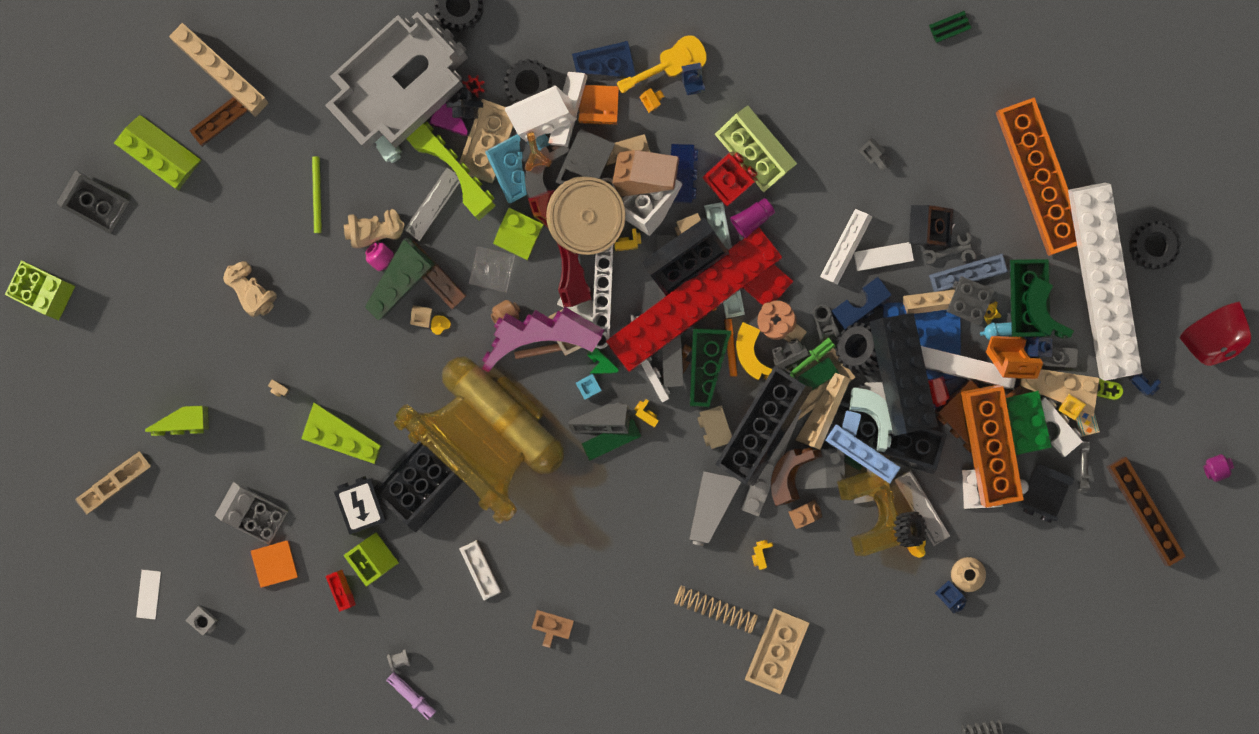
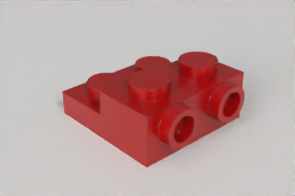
M734 151L727 154L702 177L726 206L730 205L758 180L755 177L757 172L751 166L747 167L743 163L745 161L744 157L739 152L735 153Z

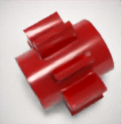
M468 75L469 80L467 82L462 81V83L471 91L469 85H473L475 82L478 89H474L471 93L479 98L478 94L480 92L485 93V90L481 88L485 82L478 81L479 75L475 79Z

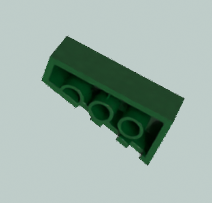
M409 238L404 239L365 308L378 321L384 319L435 264Z
M693 329L690 406H710L731 330Z

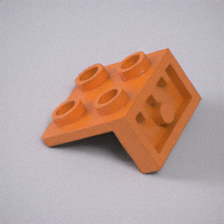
M585 85L579 107V123L617 125L618 87Z

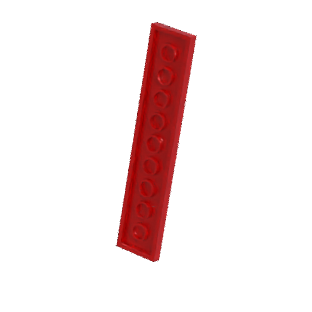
M757 228L747 238L742 239L728 250L729 254L698 276L683 283L606 341L628 372H631L782 259L780 253L760 228Z

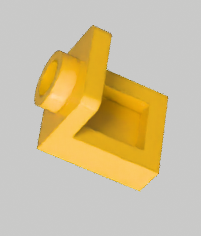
M768 540L756 542L757 546L753 547L755 555H752L754 567L758 566L759 570L767 568L762 549L773 546V543H768Z

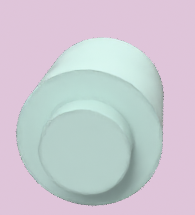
M384 135L375 142L377 150L386 162L394 163L401 158L400 154L402 151L399 146L395 148Z

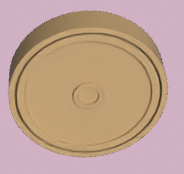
M576 177L561 184L552 194L546 212L547 225L552 237L563 248L583 255L596 254L608 249L619 238L625 223V208L618 192L607 182L593 177Z

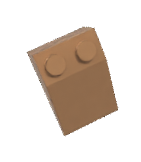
M639 150L618 152L612 183L621 197L674 190L679 158L677 156Z

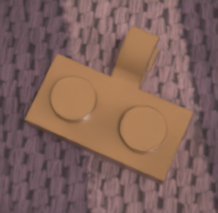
M537 610L532 629L546 633L542 646L550 648L554 635L569 639L574 621Z

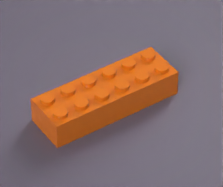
M993 385L961 392L981 505L987 508L1024 500L1004 386Z

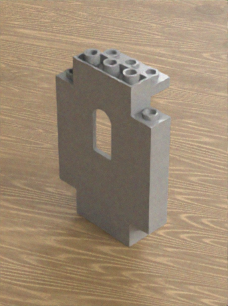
M416 12L412 16L416 22L414 25L406 18L402 20L397 15L330 76L340 87L341 91L325 106L365 150L383 135L396 148L463 87L460 82L462 78L455 69L468 58L465 54L467 49L460 42L456 44L453 40L454 35L447 28L445 30L441 28L440 25L442 23L435 15L431 17L426 13L421 16ZM415 57H426L429 62L428 68L407 88L403 89L393 77Z

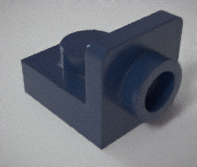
M700 63L682 66V82L687 95L705 92Z
M1024 337L1027 340L1024 350L1029 357H1052V338Z
M1142 374L1133 375L1129 379L1144 396L1149 394L1152 396L1160 389L1158 385L1161 381L1159 379L1155 380L1150 386L1148 385L1149 381Z
M949 580L935 592L953 614L961 611L966 605L967 599Z

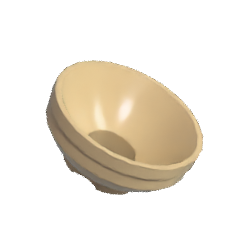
M965 557L958 560L952 567L951 579L959 590L974 592L984 584L986 571L979 560ZM968 569H972L975 572V578L972 581H967L964 577V573Z

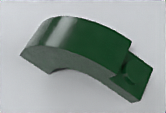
M1034 277L1026 296V308L1031 322L1045 336H1050L1052 331H1054V335L1063 340L1065 337L1071 338L1074 330L1056 322L1048 314L1046 301L1053 285L1038 277Z

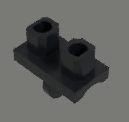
M461 88L456 94L457 102H446V108H452L453 118L478 119V108H483V102L471 101L473 95L468 88Z

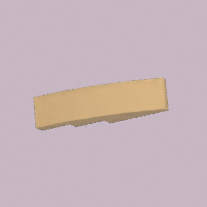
M139 451L109 472L107 476L95 483L75 500L86 515H88L151 466Z

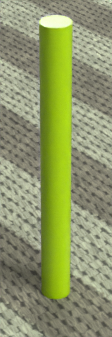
M314 156L312 157L314 233H322L320 157Z

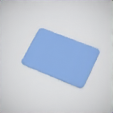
M846 411L842 429L856 436L861 414Z

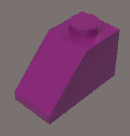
M446 103L432 115L430 121L432 126L468 137L469 133L462 119L453 118L452 108H446Z

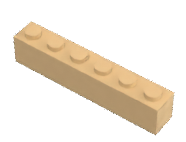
M183 23L169 36L175 45L255 117L266 107L268 102L265 97Z

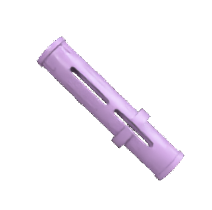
M393 672L386 681L409 701L413 709L416 708L427 720L434 715L436 710L424 700L423 696L418 695L402 680L396 672Z

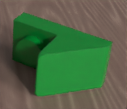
M596 347L593 352L587 350L588 353L586 355L594 363L597 360L599 361L598 365L589 374H613L619 371Z

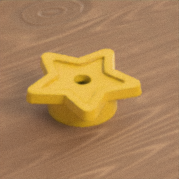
M998 302L989 304L984 316L987 325L994 318H1001V314L997 311Z

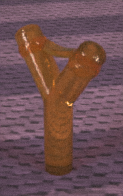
M534 131L526 133L531 153L525 164V170L531 171L533 167L538 165L550 166L552 161L538 150ZM536 158L542 162L534 164Z

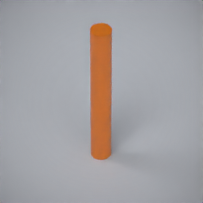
M724 319L725 330L732 331L727 345L729 374L732 377L737 376L732 319Z

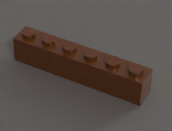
M1121 457L1106 466L1164 565L1171 566L1186 557L1127 457Z

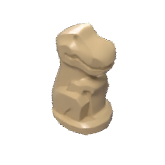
M394 209L385 211V222H379L377 216H374L372 219H357L354 214L348 215L349 224L344 225L345 240L351 239L352 248H364L385 238L397 240L401 237L405 224Z
M242 261L236 265L228 266L224 273V282L235 290L246 313L252 317L260 314L264 316L269 313L274 307L273 302L277 298V294L274 291H266L258 284L256 278H251L250 280L246 278L252 271L251 265L249 266L248 262Z

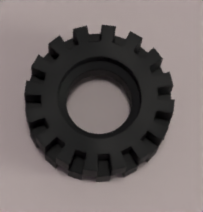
M919 512L900 513L896 517L897 520L894 521L896 527H893V529L896 530L894 535L898 537L896 541L900 542V546H920L926 538L924 536L927 535V532H925L927 526H924L925 519H922L923 516L919 515Z

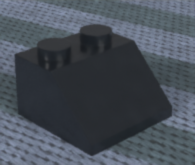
M911 205L909 244L951 247L953 209L932 205Z

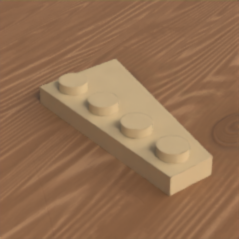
M1041 369L1038 379H1020L1019 386L1033 392L1039 391V394L1057 402L1063 403L1070 393L1086 404L1082 412L1094 416L1099 378Z
M837 373L834 374L796 441L819 450L821 449L850 378Z

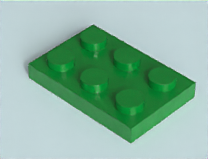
M1039 391L1006 398L1015 454L1020 455L1050 448L1051 442Z

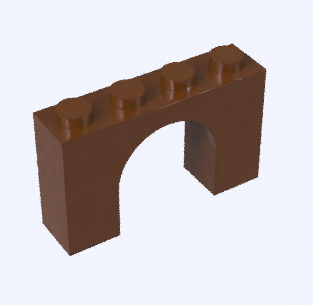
M967 380L946 400L947 404L941 405L935 410L938 414L936 418L943 425L947 424L951 428L949 432L956 439L960 438L964 442L962 446L969 453L972 451L969 434L965 427V412L961 392L978 389L972 380Z

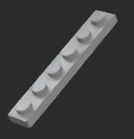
M801 409L755 485L749 486L741 505V510L759 517L771 487L773 470L785 453L802 411Z

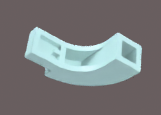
M853 388L849 410L865 412L874 418L878 425L877 452H885L887 447L891 445V436H888V434H893L887 403L875 392L862 388Z

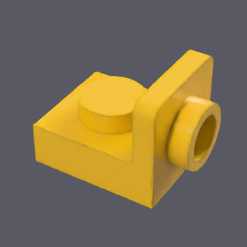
M636 228L632 229L633 240H629V237L618 238V242L614 243L615 251L638 249V244H641L640 232L636 233Z
M645 399L644 402L640 400L634 409L637 411L635 416L655 428L658 423L657 415L650 410H647V412L643 411L649 400Z

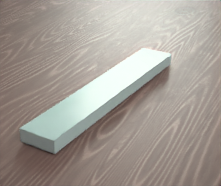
M723 202L705 205L707 222L727 250L732 248ZM739 290L723 302L726 318L745 315L741 291Z

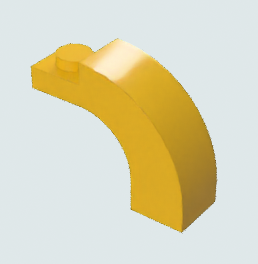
M743 322L736 338L738 360L742 368L751 377L759 380L761 374H763L766 380L772 369L761 364L754 353V344L760 330Z

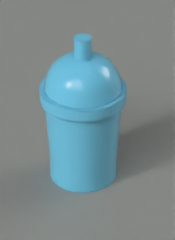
M1011 322L991 323L986 326L983 332H980V336L985 335L988 340H990L991 336L1011 337Z

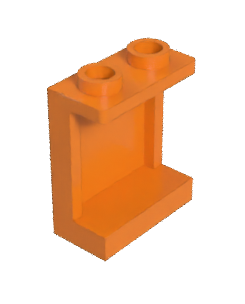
M991 336L986 353L1003 378L1038 379L1043 362L1038 358H1029L1024 350L1027 341L1024 337Z

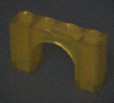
M871 471L837 481L841 500H853L869 495L875 500L879 509L876 525L867 532L851 537L855 556H867L899 545L900 542L896 541L898 537L894 535L896 530L893 529V527H896L894 521L897 520L898 513L895 510L894 496L890 490L889 483Z

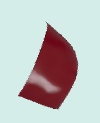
M1239 301L1223 306L1199 319L1185 329L1179 338L1197 360L1204 365L1212 366L1238 356L1251 343V332ZM1221 348H1227V350L1221 352ZM1236 351L1232 356L1225 357L1228 353Z

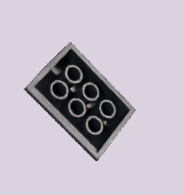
M423 435L375 486L374 490L376 496L406 526L417 532L464 482L468 475Z

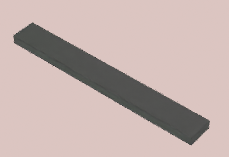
M656 235L657 250L676 238V235ZM659 288V298L662 300L666 296ZM680 334L662 348L664 388L683 387Z

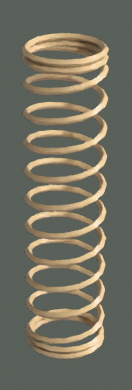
M680 586L674 604L678 605L681 598L680 607H682L690 593L687 609H690L698 595L694 612H697L705 598L702 615H704L712 601L709 618H711L719 604L716 621L719 620L726 607L723 624H725L734 609L730 626H733L741 612L737 629H740L748 615L745 632L748 630V633H752L758 615L754 614L749 622L750 612L748 611L742 619L743 609H740L734 618L736 607L733 606L727 615L728 603H726L720 612L721 600L717 602L712 611L713 597L705 608L707 595H704L698 604L700 593L697 592L691 601L693 590L690 589L684 598L685 586Z

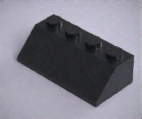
M704 217L643 260L642 264L665 296H667L683 283L698 276L729 254V251Z

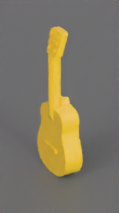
M688 35L682 37L671 49L661 53V64L634 77L618 81L617 86L620 92L624 93L634 87L635 84L662 71H665L669 77H676L682 73V66L700 63L703 67L706 62L704 46L695 36Z

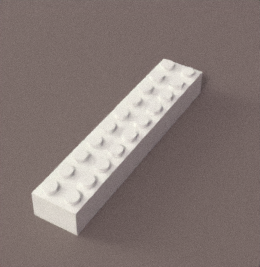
M1105 182L1070 189L1068 193L1099 378L1106 381L1141 374L1142 369L1111 184Z

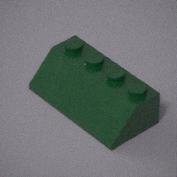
M1049 259L1010 260L1011 337H1049L1042 334L1033 325L1026 308V296L1033 278L1038 277L1049 283ZM1049 293L1048 298H1047V301H1046V308H1047V311H1048V314H1049V315H1050V293Z

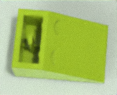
M21 260L5 295L59 321L75 286Z
M208 406L182 407L146 428L145 432H151V436H165L166 432H170V435H184L185 431H189L190 434H202L204 430L209 429Z

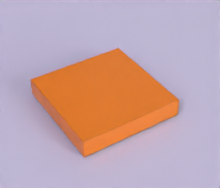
M288 540L251 550L261 588L298 577Z

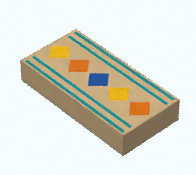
M1081 411L1076 419V423L1082 437L1100 432L1095 413L1094 416H1091Z

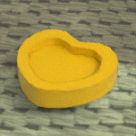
M434 316L431 321V330L436 335H440L443 330L449 329L451 326L450 320L444 316Z
M923 541V544L920 546L907 548L913 556L923 557L925 555L924 546L926 541Z

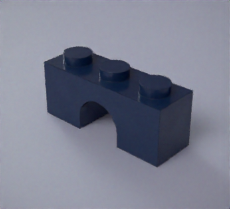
M879 277L861 289L866 295V303L863 307H853L846 300L831 311L844 330L848 326H854L855 323H858L857 320L861 317L866 319L875 313L873 309L876 306L883 307L890 301L888 297L891 296V293Z

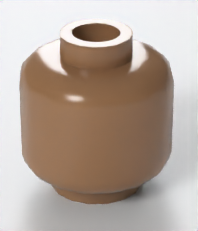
M504 300L493 307L491 318L496 323L499 317L503 319L507 313L519 320L520 308L515 302L512 303L509 300Z

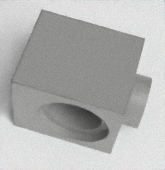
M201 605L186 619V622L202 636L207 633L210 635L216 629L217 625L215 623L218 621ZM201 616L206 617L208 620L206 627H202L199 624Z

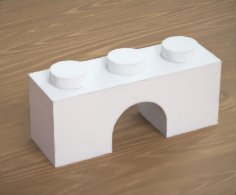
M1046 397L1042 398L1041 403L1045 421L1053 422L1058 429V434L1051 441V444L1062 457H1065L1083 442L1080 439L1082 435L1076 428L1072 429L1067 424L1070 421L1063 413L1059 414L1055 409L1057 406L1050 398L1048 400Z

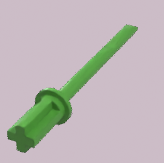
M827 338L814 350H809L811 356L790 373L795 376L812 361L816 360L819 363V359L835 347L834 343Z

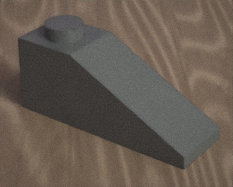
M620 402L607 404L569 420L568 425L572 433H628L631 412L627 404Z

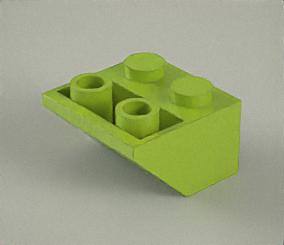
M377 532L343 555L366 587L399 563Z

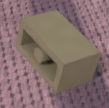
M722 405L699 412L700 417H697L700 428L704 427L706 435L703 438L706 447L710 446L713 449L728 444L732 435Z

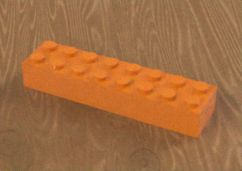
M1035 97L998 110L996 115L1047 255L1051 256L1076 247L1077 241L1068 187Z

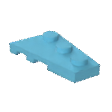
M518 134L485 151L508 203H512L527 195L525 174L522 169L521 160L523 157L522 152H520L519 143L521 139Z

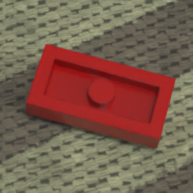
M343 570L325 576L339 612L356 605Z

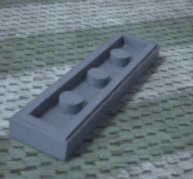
M1003 254L931 274L929 278L933 292L952 289L953 283L959 281L961 276L976 282L1007 273L1008 269Z

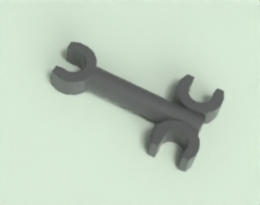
M966 233L967 240L965 242L960 240L959 235L956 236L958 246L935 252L933 250L924 251V254L932 255V260L926 261V264H932L938 258L962 253V262L966 261L965 254L967 253L971 254L972 260L976 259V254L972 251L969 243L971 235Z
M1082 442L1080 444L1081 470L1080 479L1078 480V493H1087V490H1090V475H1088L1090 442Z

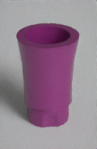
M764 198L744 211L730 217V220L738 233L743 238H747L761 224L766 222L775 211L768 200Z

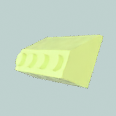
M749 106L736 113L715 133L716 137L729 152H739L745 159L743 163L747 167L751 166L757 172L755 177L758 180L755 183L763 192L768 190L797 165L795 160Z

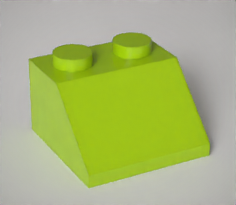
M508 208L493 244L528 260L544 228V224Z

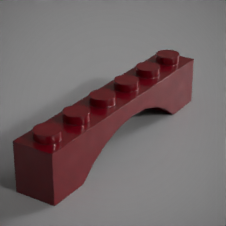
M555 190L546 191L528 198L534 217L540 220L547 228V206ZM558 244L562 260V273L558 291L563 307H573L591 300V290L588 284H586L585 272L578 260L579 254L571 252Z

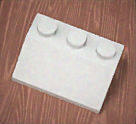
M557 86L505 108L517 134L526 142L533 141L543 134L551 133L555 129L567 126L577 120L572 100Z

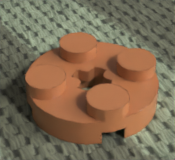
M772 301L762 306L757 321L759 329L770 339L780 340L794 330L797 318L795 312L787 303ZM778 316L781 318V321H778L775 325L773 319Z

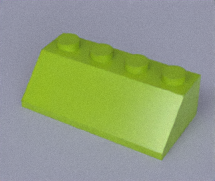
M141 115L126 126L114 142V144L178 191L201 162V159Z

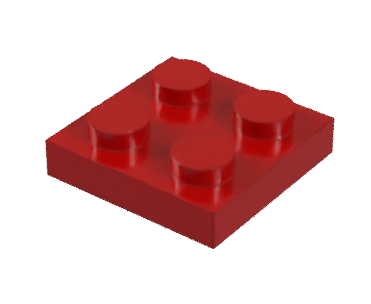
M773 265L743 287V289L763 306L765 303L777 301L792 284L793 280L777 266Z

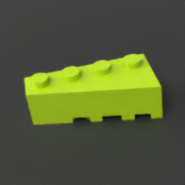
M313 403L301 439L376 464L382 445L317 403Z

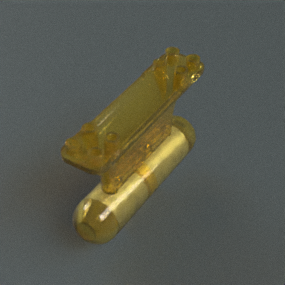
M456 357L447 362L442 372L444 386L456 398L444 407L428 413L417 412L411 406L405 404L397 412V419L394 421V425L399 430L406 428L410 432L408 438L414 444L420 441L424 446H427L481 499L478 504L482 509L488 510L491 508L495 512L493 519L501 524L504 520L509 521L517 512L516 506L509 498L508 490L511 479L520 464L524 461L533 471L539 474L553 473L563 463L564 449L560 442L537 422L543 416L542 410L507 377L502 376L495 382L473 360L467 357Z

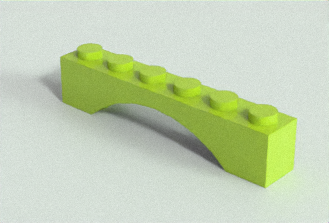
M426 121L406 139L418 152L436 156L452 167L461 184L463 204L478 221L481 220L496 206L492 202L495 198L488 190L484 192L480 188L483 184L476 176L473 178L469 176L470 170L463 162L459 164L456 161L458 156L452 149L446 150L444 147L445 141L439 135L435 137L431 133L434 129Z

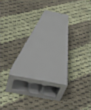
M703 471L689 538L693 540L692 544L704 546V543H709L741 483L739 480Z

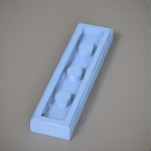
M837 424L825 440L889 484L900 469L895 463Z

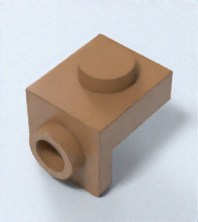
M815 500L788 512L796 529L822 518L821 508Z

